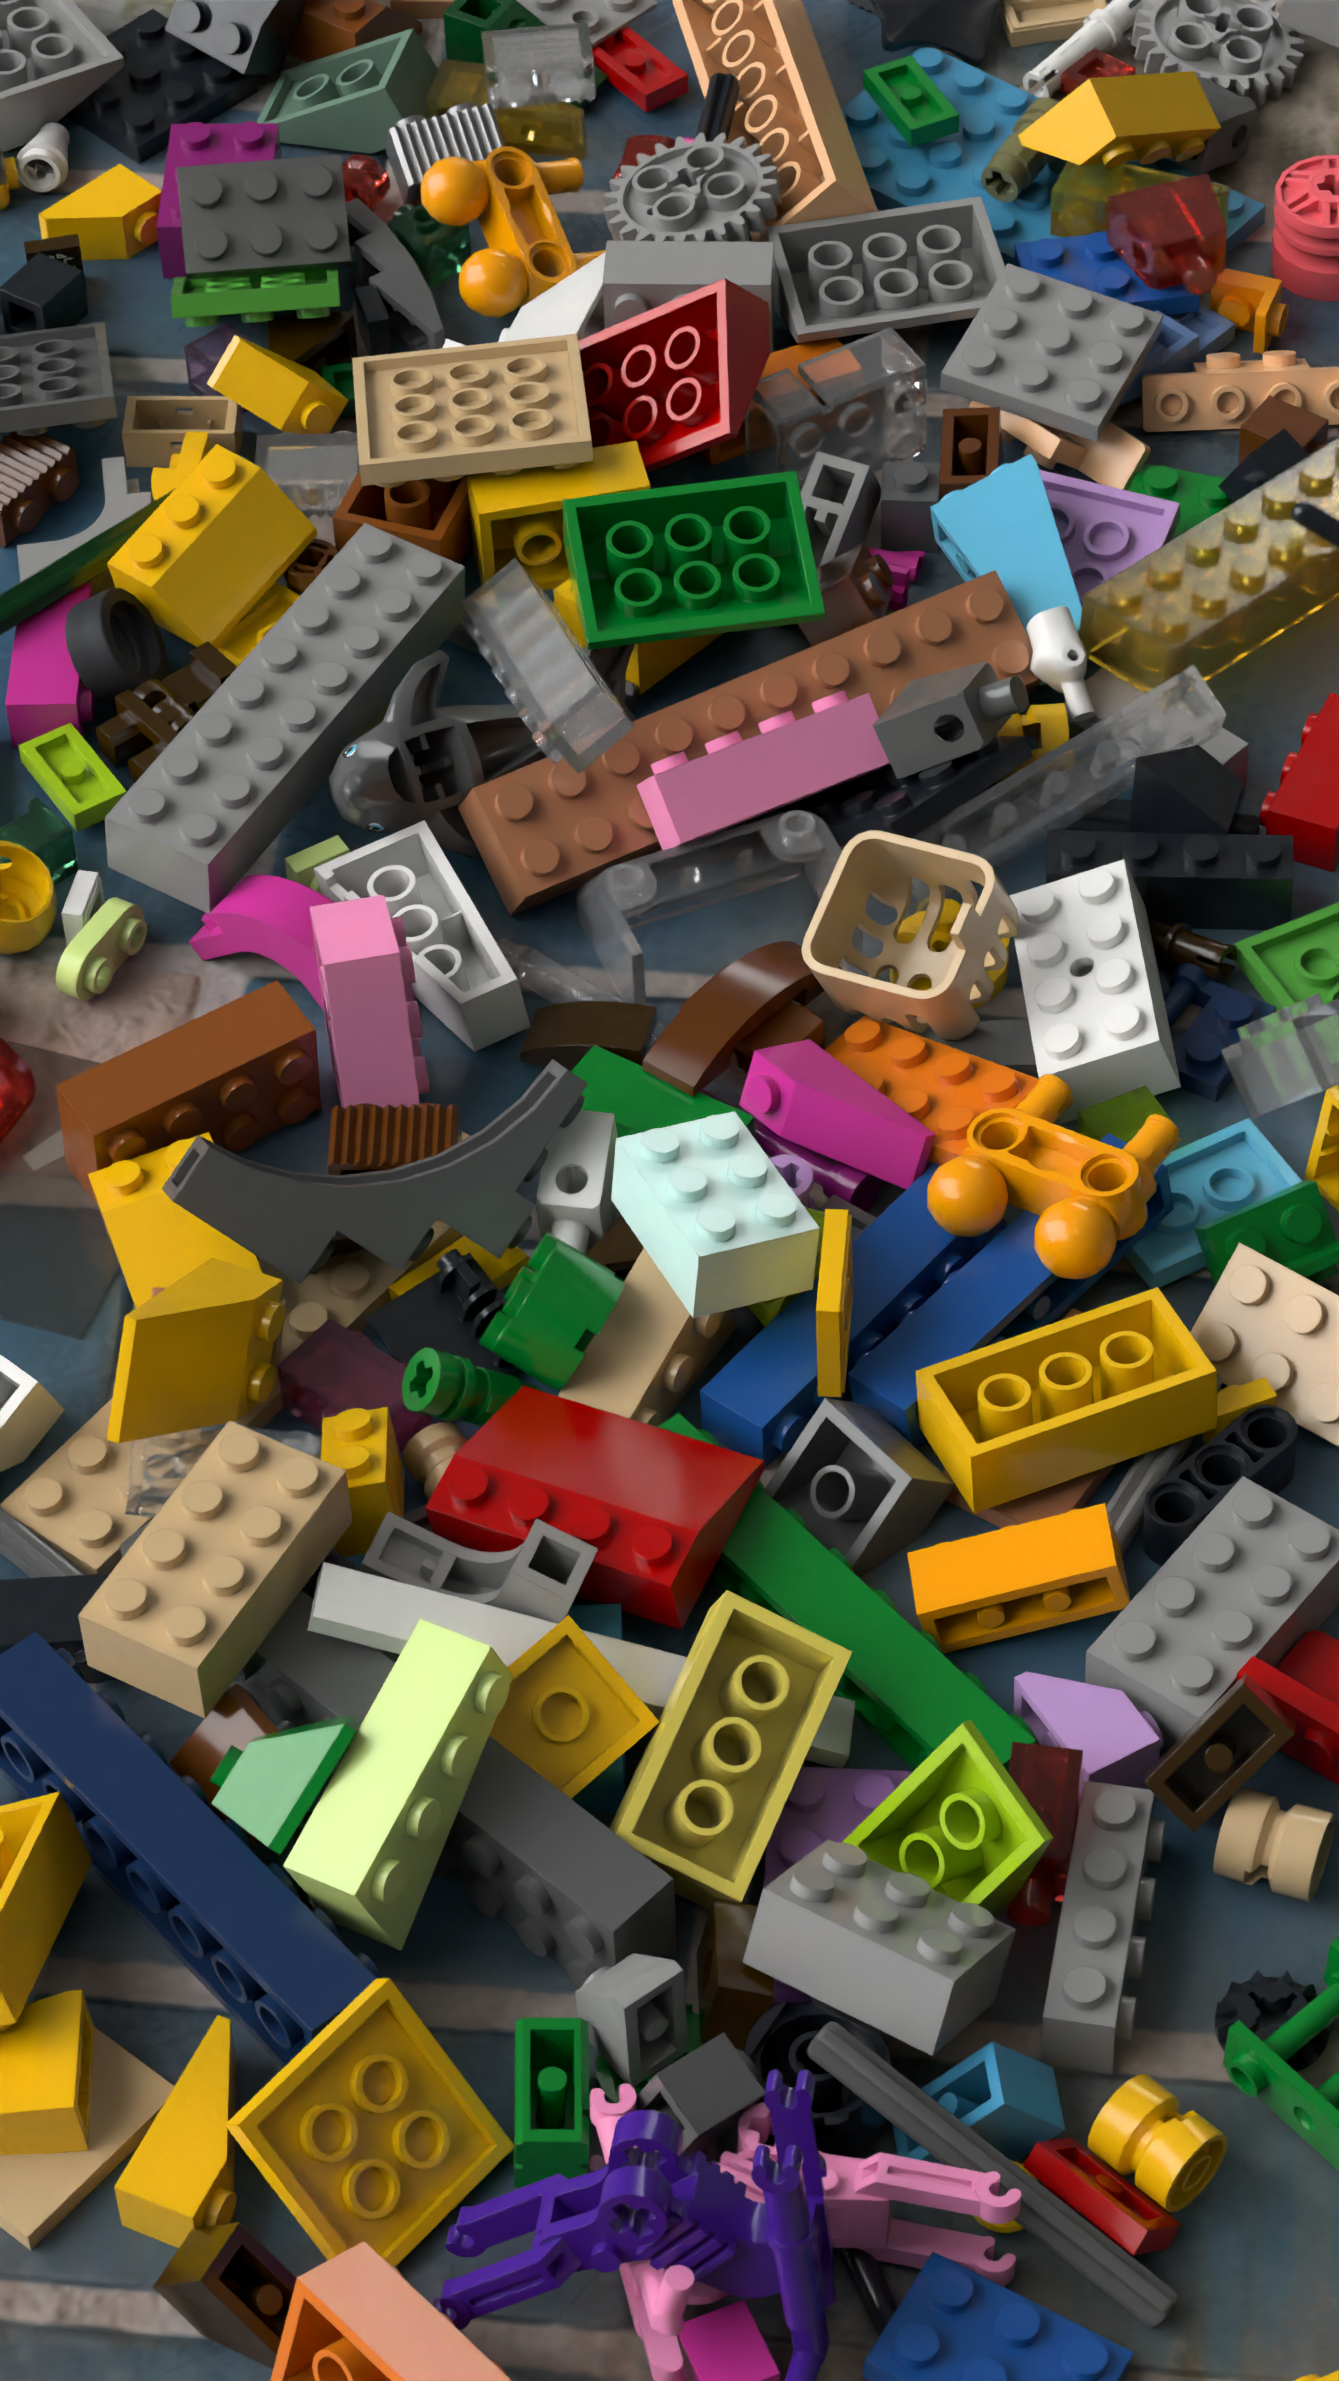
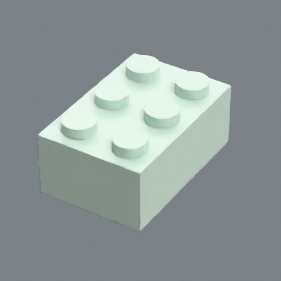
M735 1111L616 1138L611 1200L692 1318L813 1289L820 1228Z

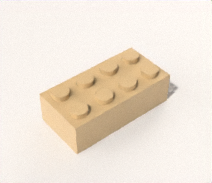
M229 1420L78 1614L87 1665L202 1718H206L352 1523L346 1470Z

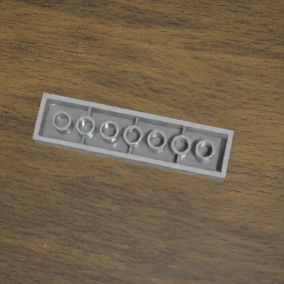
M364 523L104 817L108 867L210 914L332 773L343 749L357 739L386 704L389 706L394 691L413 664L433 654L465 617V566Z

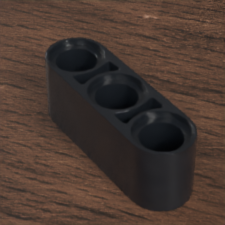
M1263 1405L1251 1408L1151 1487L1146 1494L1144 1502L1143 1548L1151 1561L1163 1566L1243 1476L1276 1495L1288 1486L1293 1479L1295 1471L1298 1433L1296 1421L1291 1414L1277 1406Z

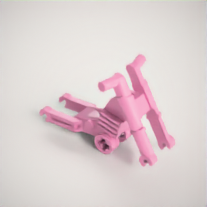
M625 2083L620 2086L619 2102L615 2104L608 2103L605 2100V2092L600 2088H594L590 2093V2119L596 2126L604 2158L600 2155H593L590 2158L589 2173L603 2168L605 2163L608 2164L615 2124L623 2115L636 2111V2092L630 2084ZM765 2102L751 2106L740 2117L738 2122L737 2154L735 2155L725 2150L720 2157V2163L716 2162L721 2166V2173L727 2170L735 2176L734 2183L741 2181L747 2185L746 2198L760 2203H765L763 2190L755 2185L751 2176L755 2150L757 2146L764 2145L763 2143L768 2140L769 2134L774 2135L770 2110ZM766 2145L770 2149V2158L777 2162L776 2145L774 2147ZM818 2150L819 2154L825 2159L827 2166V2177H823L834 2248H859L871 2254L877 2261L919 2269L923 2268L931 2253L935 2252L1003 2287L1013 2280L1016 2256L1007 2253L1000 2260L993 2261L995 2253V2239L993 2237H984L891 2218L892 2200L979 2216L983 2220L994 2224L1010 2222L1020 2212L1021 2191L1014 2188L1009 2190L1004 2196H998L1000 2189V2174L998 2172L983 2173L882 2152L867 2159L830 2155ZM650 2258L620 2264L619 2270L634 2327L639 2337L643 2340L654 2381H685L682 2368L683 2357L677 2335L681 2334L684 2330L683 2313L686 2304H709L719 2301L729 2294L699 2281L694 2283L695 2277L693 2272L683 2265L669 2267L664 2275L665 2269L656 2270L650 2265Z

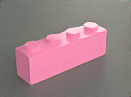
M843 690L811 703L815 713L807 717L795 720L791 710L759 723L758 726L762 733L760 735L742 741L739 731H735L704 744L708 753L705 756L688 762L685 752H680L651 764L654 775L636 786L663 853L872 773L890 764L873 727V724L879 717L869 693L849 700L846 691Z

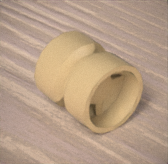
M1240 1787L1230 1800L1220 1829L1213 1862L1214 1875L1251 1886L1261 1877L1267 1878L1272 1892L1310 1903L1318 1890L1328 1861L1335 1831V1814L1299 1803L1295 1804L1288 1811L1280 1810L1276 1796Z

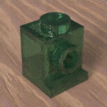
M412 204L402 205L395 211L392 219L387 222V226L414 259L429 288L460 272L462 265L471 256L469 223L463 226H451L440 223L430 216L423 204L417 207ZM438 248L444 254L435 258V249Z
M36 797L27 802L28 813L0 828V841L19 844L37 855L48 868L53 884L56 885L78 871L72 829ZM0 857V864L12 863L9 858Z

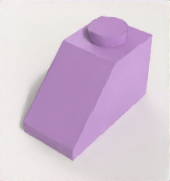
M1027 1671L1014 1677V1714L1021 1717L1029 1725L1036 1737V1748L1079 1805L1084 1781L1134 1788L1146 1786L1143 1783L1147 1771L1159 1760L1160 1748L1163 1747V1737L1154 1718L1145 1710L1139 1712L1122 1690Z

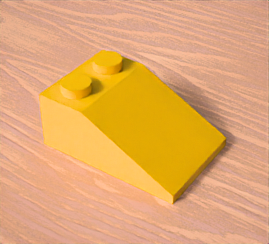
M209 1132L199 1135L213 1142ZM197 1136L178 1140L169 1146L129 1160L118 1161L109 1167L88 1174L106 1230L135 1308H138L152 1298L153 1287L167 1288L211 1258L262 1273L256 1255L174 1203L162 1190V1187Z
M211 1258L127 1314L124 1318L106 1440L119 1444L223 1424L229 1420L233 1422L240 1419L260 1403H264L271 1394L276 1377L275 1366L270 1364L273 1342L278 1338L285 1320V1306L280 1304L283 1280Z

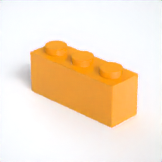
M1105 1503L1083 1509H1073L1063 1514L1019 1525L1006 1526L996 1531L952 1542H942L932 1547L907 1553L917 1617L922 1629L937 1641L943 1654L1121 1610L1131 1602L1120 1544Z

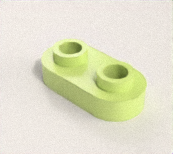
M118 897L110 898L101 906L68 944L60 958L56 971V986L59 992L85 1002L106 990L116 970L129 955L136 954L144 944L147 935V924L144 921L143 911L140 906Z

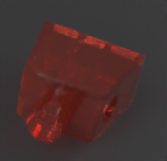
M1207 173L1108 196L1107 242L1148 288L1159 290L1184 284L1189 293L1199 295L1206 293L1215 285L1217 275H1220L1225 270L1227 232L1210 177Z
M1013 1742L1008 1773L1054 1838L1015 1898L1008 1904L1007 1916L1020 1924L1043 1925L1049 1921L1051 1902H1063L1083 1791V1750Z

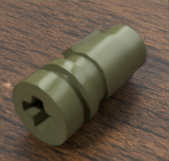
M1038 98L1033 101L1023 116L1015 123L1013 133L1009 135L994 153L990 163L981 173L983 187L992 197L1002 202L1014 201L1024 189L1031 185L1045 168L1046 164L1057 158L1022 146L1018 135L1057 105L1059 101L1051 98Z

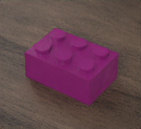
M191 122L188 124H171L157 221L163 278L186 277L176 167L282 159L278 123L204 124L201 122Z

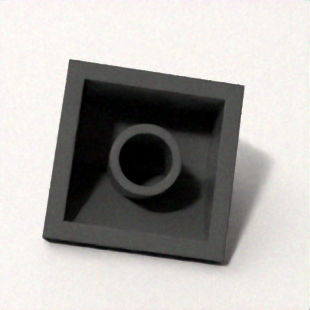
M824 1398L765 1487V1491L783 1509L791 1508L796 1511L805 1521L810 1533L828 1550L834 1548L841 1552L850 1563L854 1574L861 1578L920 1538L955 1486V1483L869 1405Z

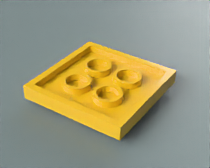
M376 1978L225 2124L327 2260L365 2241L380 2257L394 2267L514 2148L512 2141L390 1978Z

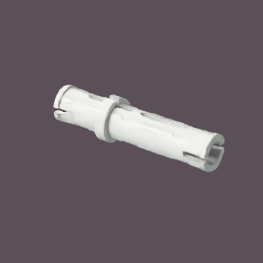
M1113 0L1103 10L1096 9L1084 19V26L1074 33L1071 38L1033 70L1024 75L1023 85L1025 90L1029 91L1034 85L1043 80L1044 85L1032 95L1038 98H1051L1058 89L1103 50H1112L1122 41L1123 32L1134 24L1137 10L1142 8L1143 0L1133 8L1129 7L1133 0Z

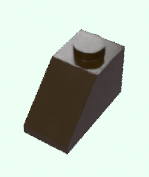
M240 2222L192 2229L153 2288L203 2336L271 2369L274 2368L297 2278Z

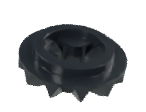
M1258 1969L1249 1981L1241 1984L1232 1981L1226 1996L1221 2002H1217L1215 2033L1222 2050L1225 2052L1228 2029L1238 2020L1262 2041L1266 2040L1280 2026L1271 2024L1265 2029L1261 2027L1258 2030L1260 2026V2011L1264 2010L1272 2016L1280 2011H1287V2022L1317 1997L1314 1983L1303 1986L1294 1982L1288 1970L1278 1978L1264 1977ZM1330 2024L1285 2062L1296 2072L1312 2065L1327 2047L1330 2037Z

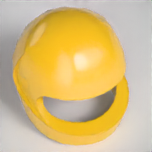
M0 841V857H7L12 861V863L0 864V954L10 955L32 949L39 945L50 933L57 914V896L50 872L37 855L19 844Z

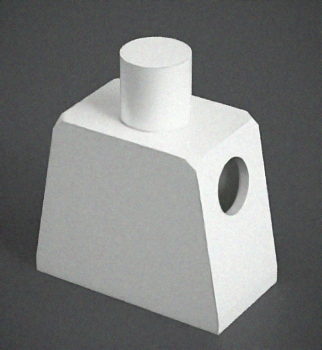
M580 1110L570 1125L566 1128L559 1126L545 1148L548 1150V1156L540 1171L536 1197V1210L541 1239L546 1232H549L586 1254L613 1225L616 1206L611 1200L617 1138L614 1113Z

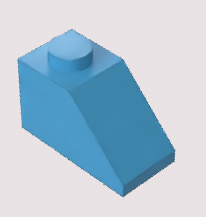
M993 2041L921 2089L1012 2161H1018L1029 2154L1037 2142L1048 2141L1065 2130L1053 2067ZM892 2123L898 2156L943 2164Z

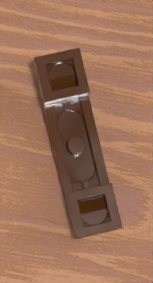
M793 941L771 943L749 952L722 970L694 995L666 1027L644 1058L643 1070L692 1097L731 1067L733 1046L789 1001L793 1000L806 1006L824 992V989L803 960L802 946Z

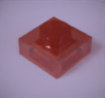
M1094 48L1061 73V91L1070 94L1089 78L1136 75V68Z

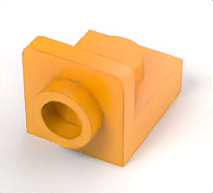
M1217 267L1211 280L1210 309L1235 323V329L1254 332L1253 353L1263 355V352L1267 351L1273 336H1282L1288 317V305L1281 303L1282 280Z

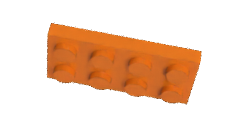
M863 1016L856 1023L850 1025L840 1037L824 1049L836 1060L936 1134L928 1161L938 1165H943L953 1158L960 1156L968 1147L967 1129L977 1116L991 1109L1016 1108L1039 1081L1038 1078L887 1023L872 1020L867 1016Z

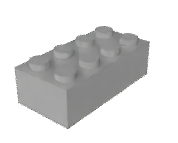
M1243 1476L1086 1651L1085 1683L1122 1690L1139 1712L1145 1710L1154 1718L1163 1737V1747L1169 1750L1236 1684L1238 1671L1253 1655L1276 1668L1306 1633L1317 1630L1339 1605V1530Z

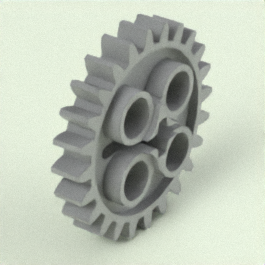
M1143 0L1142 8L1138 9L1136 13L1131 45L1137 47L1135 59L1146 61L1144 67L1145 74L1195 71L1197 77L1208 78L1240 97L1247 96L1254 102L1262 105L1264 104L1266 94L1279 98L1282 87L1289 89L1292 87L1294 76L1298 75L1301 65L1304 40L1298 38L1299 32L1295 29L1277 22L1280 12H1274L1276 0H1268L1263 3L1258 0Z
M699 133L694 143L687 144L679 136L676 138L675 147L668 149L658 143L655 144V155L648 156L638 153L636 155L638 166L622 165L620 170L623 178L611 179L609 181L611 192L605 193L603 196L606 205L603 208L608 229L611 231L615 241L750 242L749 231L764 233L766 231L764 219L776 218L775 205L782 204L780 194L782 187L777 166H774L771 154H762L760 144L757 143L747 147L745 137L742 136L728 144L725 133H720L712 142H706L704 133Z

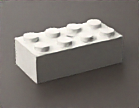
M1125 860L1113 862L1010 895L1019 916L1018 935L1014 937L1038 1078L1040 1079L1044 1074L1055 1075L1066 1082L1072 1091L1070 1097H1073V1103L1058 1118L1060 1123L1063 1124L1180 1088L1181 1084L1146 907Z

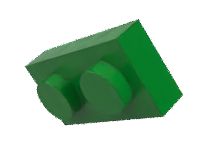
M912 55L863 70L864 89L910 147L929 143L935 139L959 132L958 112Z

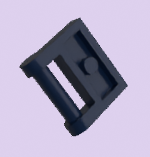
M1183 963L1170 977V989L1163 997L1169 1028L1174 1025L1189 1003L1203 1009L1173 1048L1181 1084L1180 1088L1217 1102L1276 1022V1007L1210 980L1206 972L1195 964Z

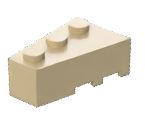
M643 1248L624 1281L623 1291L599 1334H595L583 1352L586 1355L558 1396L658 1427L670 1416L738 1325L731 1310L692 1318L650 1255Z

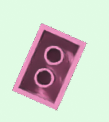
M384 895L311 906V922L332 1071L341 1107L345 1109L350 1104L355 1106L362 1103L377 1104L382 1108L388 1104L395 1108L400 1104L408 1108L413 1104L419 1105V1094L430 1093L425 1058L424 1055L421 1056L419 1039L423 1038L417 1001H414L411 984L415 983V971L410 945L406 943L402 917L390 918Z

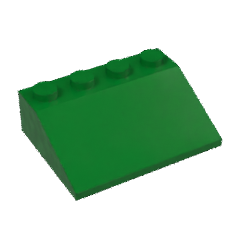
M796 471L562 500L565 553L571 587L588 650L825 620V610Z

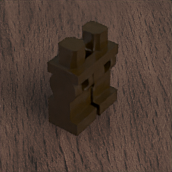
M209 641L190 651L191 663L161 681L159 679H150L137 686L133 692L127 689L115 696L117 716L96 728L100 752L112 763L123 759L133 752L137 753L136 756L128 760L130 776L134 783L237 668Z

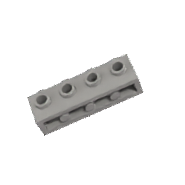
M1084 1781L1043 2012L1041 2062L1049 2066L1113 2075L1119 2039L1129 2041L1132 2039L1137 1997L1126 1996L1129 1979L1141 1980L1147 1938L1136 1936L1139 1919L1151 1921L1156 1878L1146 1877L1148 1861L1161 1862L1166 1820L1153 1819L1154 1793L1149 1789Z

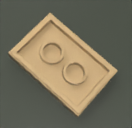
M95 2028L88 2151L0 2155V2227L29 2250H32L140 2145L173 2090L174 2085Z

